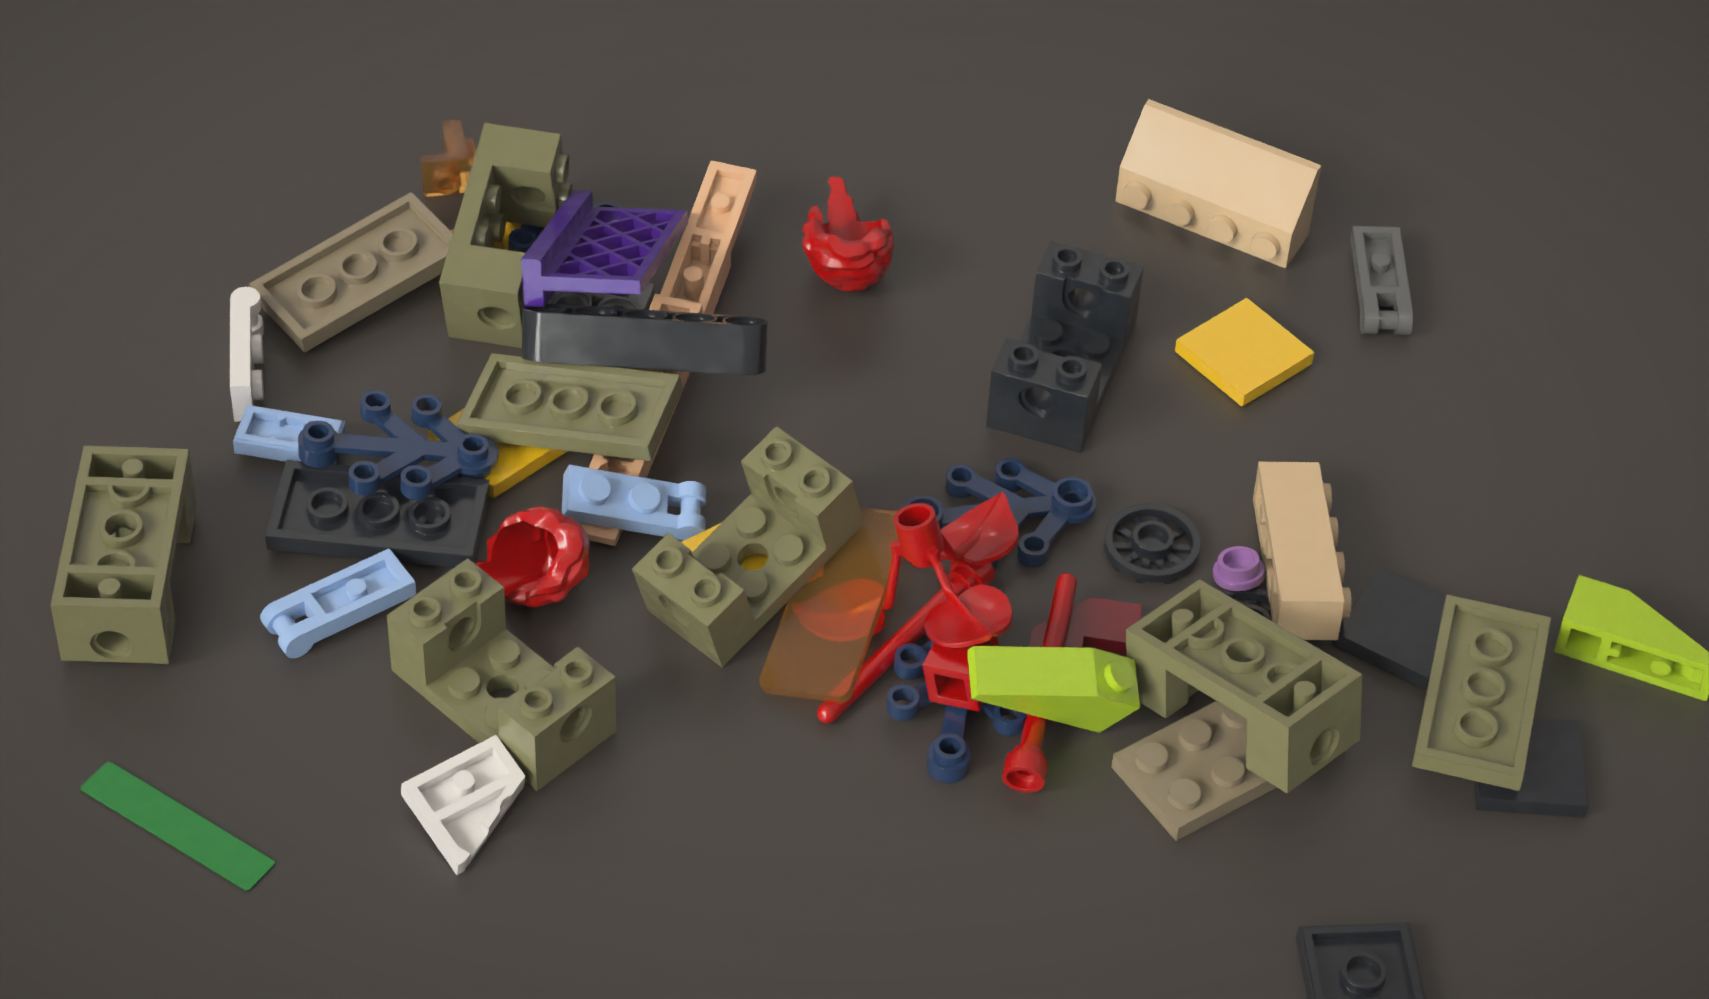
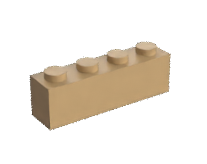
M1259 461L1253 504L1262 560L1265 566V579L1272 622L1303 640H1338L1342 619L1350 618L1351 591L1349 587H1342L1341 584L1344 580L1345 560L1343 552L1335 551L1338 543V521L1336 517H1329L1332 506L1331 484L1323 483L1319 462Z

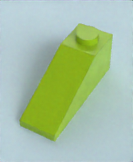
M1582 575L1578 576L1553 652L1707 702L1709 696V651L1631 591Z
M973 646L967 650L971 699L1097 733H1101L1140 708L1135 659L1096 648Z

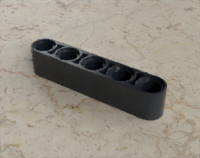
M546 304L545 307L523 306L522 358L529 361L757 375L766 372L768 322L763 318L738 315Z

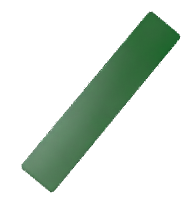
M110 761L106 762L80 787L84 793L245 891L250 890L275 864L273 859Z

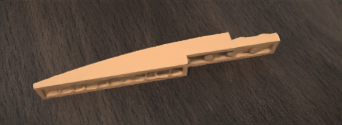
M710 161L660 294L654 295L649 310L714 313L731 268V252L757 184V170ZM626 368L680 375L683 389L690 372ZM669 422L651 461L594 454L589 468L646 478ZM578 522L585 530L590 541L616 546L623 531L621 529Z

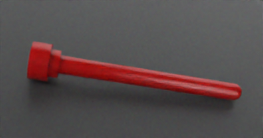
M963 559L958 563H952L950 573L948 574L953 590L958 596L976 585L984 584L989 586L996 577L991 563L971 565ZM942 588L818 707L817 717L822 723H833L894 664L895 652L901 645L915 644L926 633L924 620L927 613L934 606L948 601Z
M1062 573L1056 580L1042 647L1064 646L1077 587L1076 577L1071 573ZM1026 714L1020 745L1015 746L1013 751L1006 755L1002 771V781L1013 790L1033 793L1044 787L1048 770V762L1045 759L1044 752L1041 750L1047 719Z

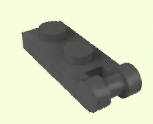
M1353 226L1350 242L1360 307L1361 333L1377 334L1378 330H1394L1395 335H1411L1413 309L1400 227ZM1379 307H1393V311L1379 310Z

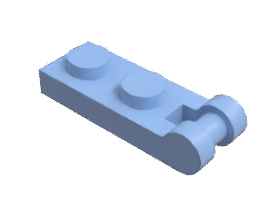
M570 464L563 474L562 514L571 517L576 522L662 537L669 533L679 540H686L706 530V519L701 515V507L706 504V487L702 483L686 481L677 484ZM667 507L680 508V515L668 514Z
M386 549L273 601L263 609L260 620L269 633L279 636L278 644L286 656L298 658L306 654L314 643L416 595V583L390 549ZM304 615L308 617L298 623H295L296 619Z

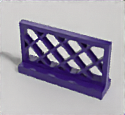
M573 190L521 259L525 306L545 307L555 291L641 295L687 226V210L593 207L592 191Z

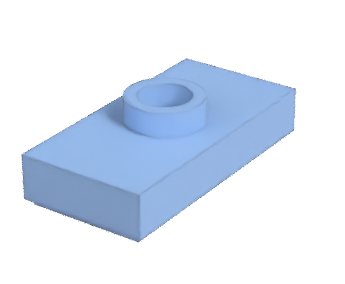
M247 405L233 440L234 453L285 462L286 460L301 461L298 457V435L306 424L312 421H325L331 424L337 433L346 434V421Z

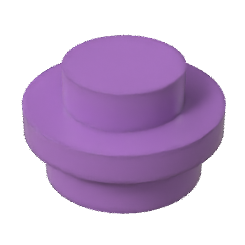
M1244 546L1230 547L1219 554L1218 561L1213 566V578L1224 589L1246 591L1257 587L1263 582L1265 566L1255 550Z

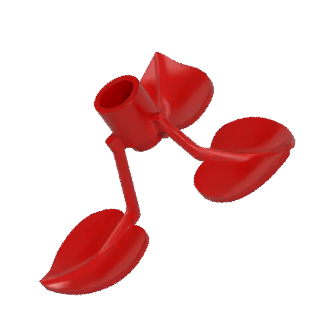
M1004 492L997 494L958 517L941 530L932 506L925 503H914L901 508L893 518L898 540L892 541L889 544L892 559L886 593L881 586L875 583L859 581L837 587L810 603L792 606L794 615L801 626L820 640L833 644H851L870 638L880 632L886 624L883 611L889 610L894 606L903 556L914 567L926 568L933 566L942 590L948 599L947 602L934 606L925 616L924 627L931 641L943 647L960 648L977 645L990 640L993 636L1002 635L1010 628L1013 620V611L1007 596L999 589L984 584L973 586L958 596L953 590L941 559H947L954 564L963 559L971 565H983L996 561L1010 553L1018 544L1020 536L1018 524L1011 512Z

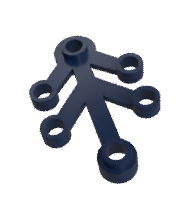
M370 390L361 396L360 415L366 422L376 424L390 437L337 433L332 425L325 421H312L306 424L298 435V457L304 464L310 467L322 468L330 466L337 461L339 453L386 457L376 464L370 461H358L349 468V488L355 494L363 496L375 493L381 484L401 474L402 494L413 500L424 499L430 495L433 488L456 475L478 479L487 477L496 466L499 454L498 447L493 440L480 434H465L442 414L441 400L431 394L418 395L412 400L411 419L415 425L429 428L442 442L424 439L391 410V397L381 390ZM424 460L439 461L430 468L417 465Z
M1006 458L997 463L995 483L977 475L972 467L965 464L953 465L946 473L945 489L949 495L955 498H967L973 495L983 501H987L997 494L1004 492L1018 528L1028 518L1046 516L1034 533H1027L1019 540L1017 557L1027 567H1040L1044 565L1048 560L1049 545L1067 524H1080L1088 521L1093 517L1097 508V497L1091 485L1084 479L1064 477L1054 483L1026 469L1021 461L1014 458ZM1005 474H1013V475H1015V476H1014V477H1010V476H1006ZM956 480H964V481H966V482L960 483V482H957ZM1023 488L1037 497L1022 498L1013 492ZM916 495L909 498L903 507L914 503H925L932 506L941 530L980 504L943 508L941 502L932 496ZM1029 548H1035V549H1038L1039 551H1037V552H1032V551H1029L1028 549H1029ZM998 560L991 562L994 570L998 566Z
M930 641L923 646L916 644L901 645L895 652V673L906 680L920 678L924 674L922 664L934 642ZM905 660H914V661H916L917 663H915V664H907V663H905V662H903V661H905ZM926 680L915 687L907 684L893 686L887 694V713L895 720L908 721L917 715L919 709L932 703L929 700ZM905 700L910 702V704L900 705L896 701ZM988 703L982 705L981 708L993 720V726L1000 734L1014 736L1023 731L1026 713ZM946 705L942 733L930 743L927 752V771L937 781L955 783L964 779L969 772L971 750L963 739L968 709ZM1004 715H1012V716L1016 717L1017 719L1007 720V719L1003 718L1002 716H1004Z

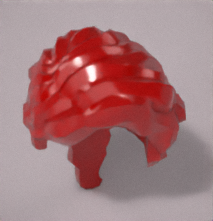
M833 176L827 182L831 187L827 212L829 221L823 224L822 212L818 205L811 207L807 215L809 219L802 228L804 234L802 247L813 270L823 281L838 290L861 292L869 286L877 284L878 280L883 278L885 272L891 266L894 250L893 231L890 223L884 218L875 222H860L859 214L854 209V200L847 194L844 180Z
M543 505L535 506L534 508H529L526 511L521 510L506 517L500 524L499 530L487 539V560L479 561L476 565L504 587V598L511 604L540 607L552 602L558 603L563 601L573 587L588 576L590 542L582 526L571 517L564 516L557 509L547 508Z

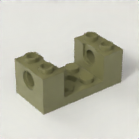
M484 123L439 281L448 337L522 348V309L525 304L521 259L525 253L496 249L493 246L495 242H502L506 222L546 227L572 193L573 184L566 182L570 168V156L563 154L561 134Z
M778 426L741 460L751 494L693 552L668 533L632 568L647 610L722 668L864 525L853 481ZM752 554H763L768 557L766 564L760 569L746 570L741 567L742 562Z
M83 446L50 604L61 661L169 664L176 627L170 587L176 543L190 544L197 508L189 449Z
M468 558L387 615L392 671L478 743L497 735L524 773L525 782L536 791L540 790L616 732V677L579 647H576L557 661L554 667L506 629L504 587ZM501 688L515 691L508 698H493L490 696L493 691Z
M1200 579L1126 629V657L1135 659L1140 703L1164 718H1168L1188 703V698L1200 690L1247 719L1246 768L1287 794L1360 740L1362 674Z

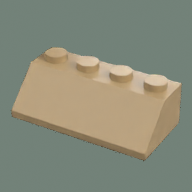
M1148 99L1120 165L1115 201L1286 268L1309 235L1322 165Z

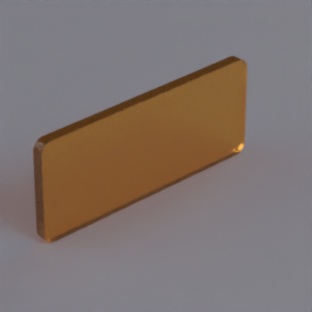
M860 507L864 525L787 601L759 678V683L765 693L839 703L846 702L851 698L885 601L892 559L889 544L892 541L898 540L893 522L897 511Z

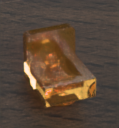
M461 120L442 122L444 154L427 155L420 158L422 190L425 197L465 193L470 175L469 166L473 165L476 153L473 138H464Z

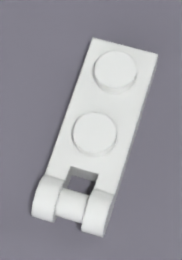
M252 287L238 288L233 291L230 297V392L234 422L241 421L247 405L255 406V400H264L262 370H254V364L264 363L262 339L264 325L262 317L258 314L261 310L260 294Z

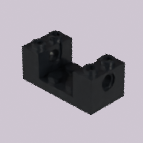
M1050 241L1036 272L1032 314L1020 341L1006 338L991 371L986 427L1075 452H1082L1137 320L1143 265Z

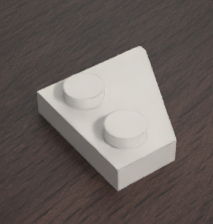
M494 735L402 783L401 795L455 874L459 875L466 870L523 789L525 775L497 735Z

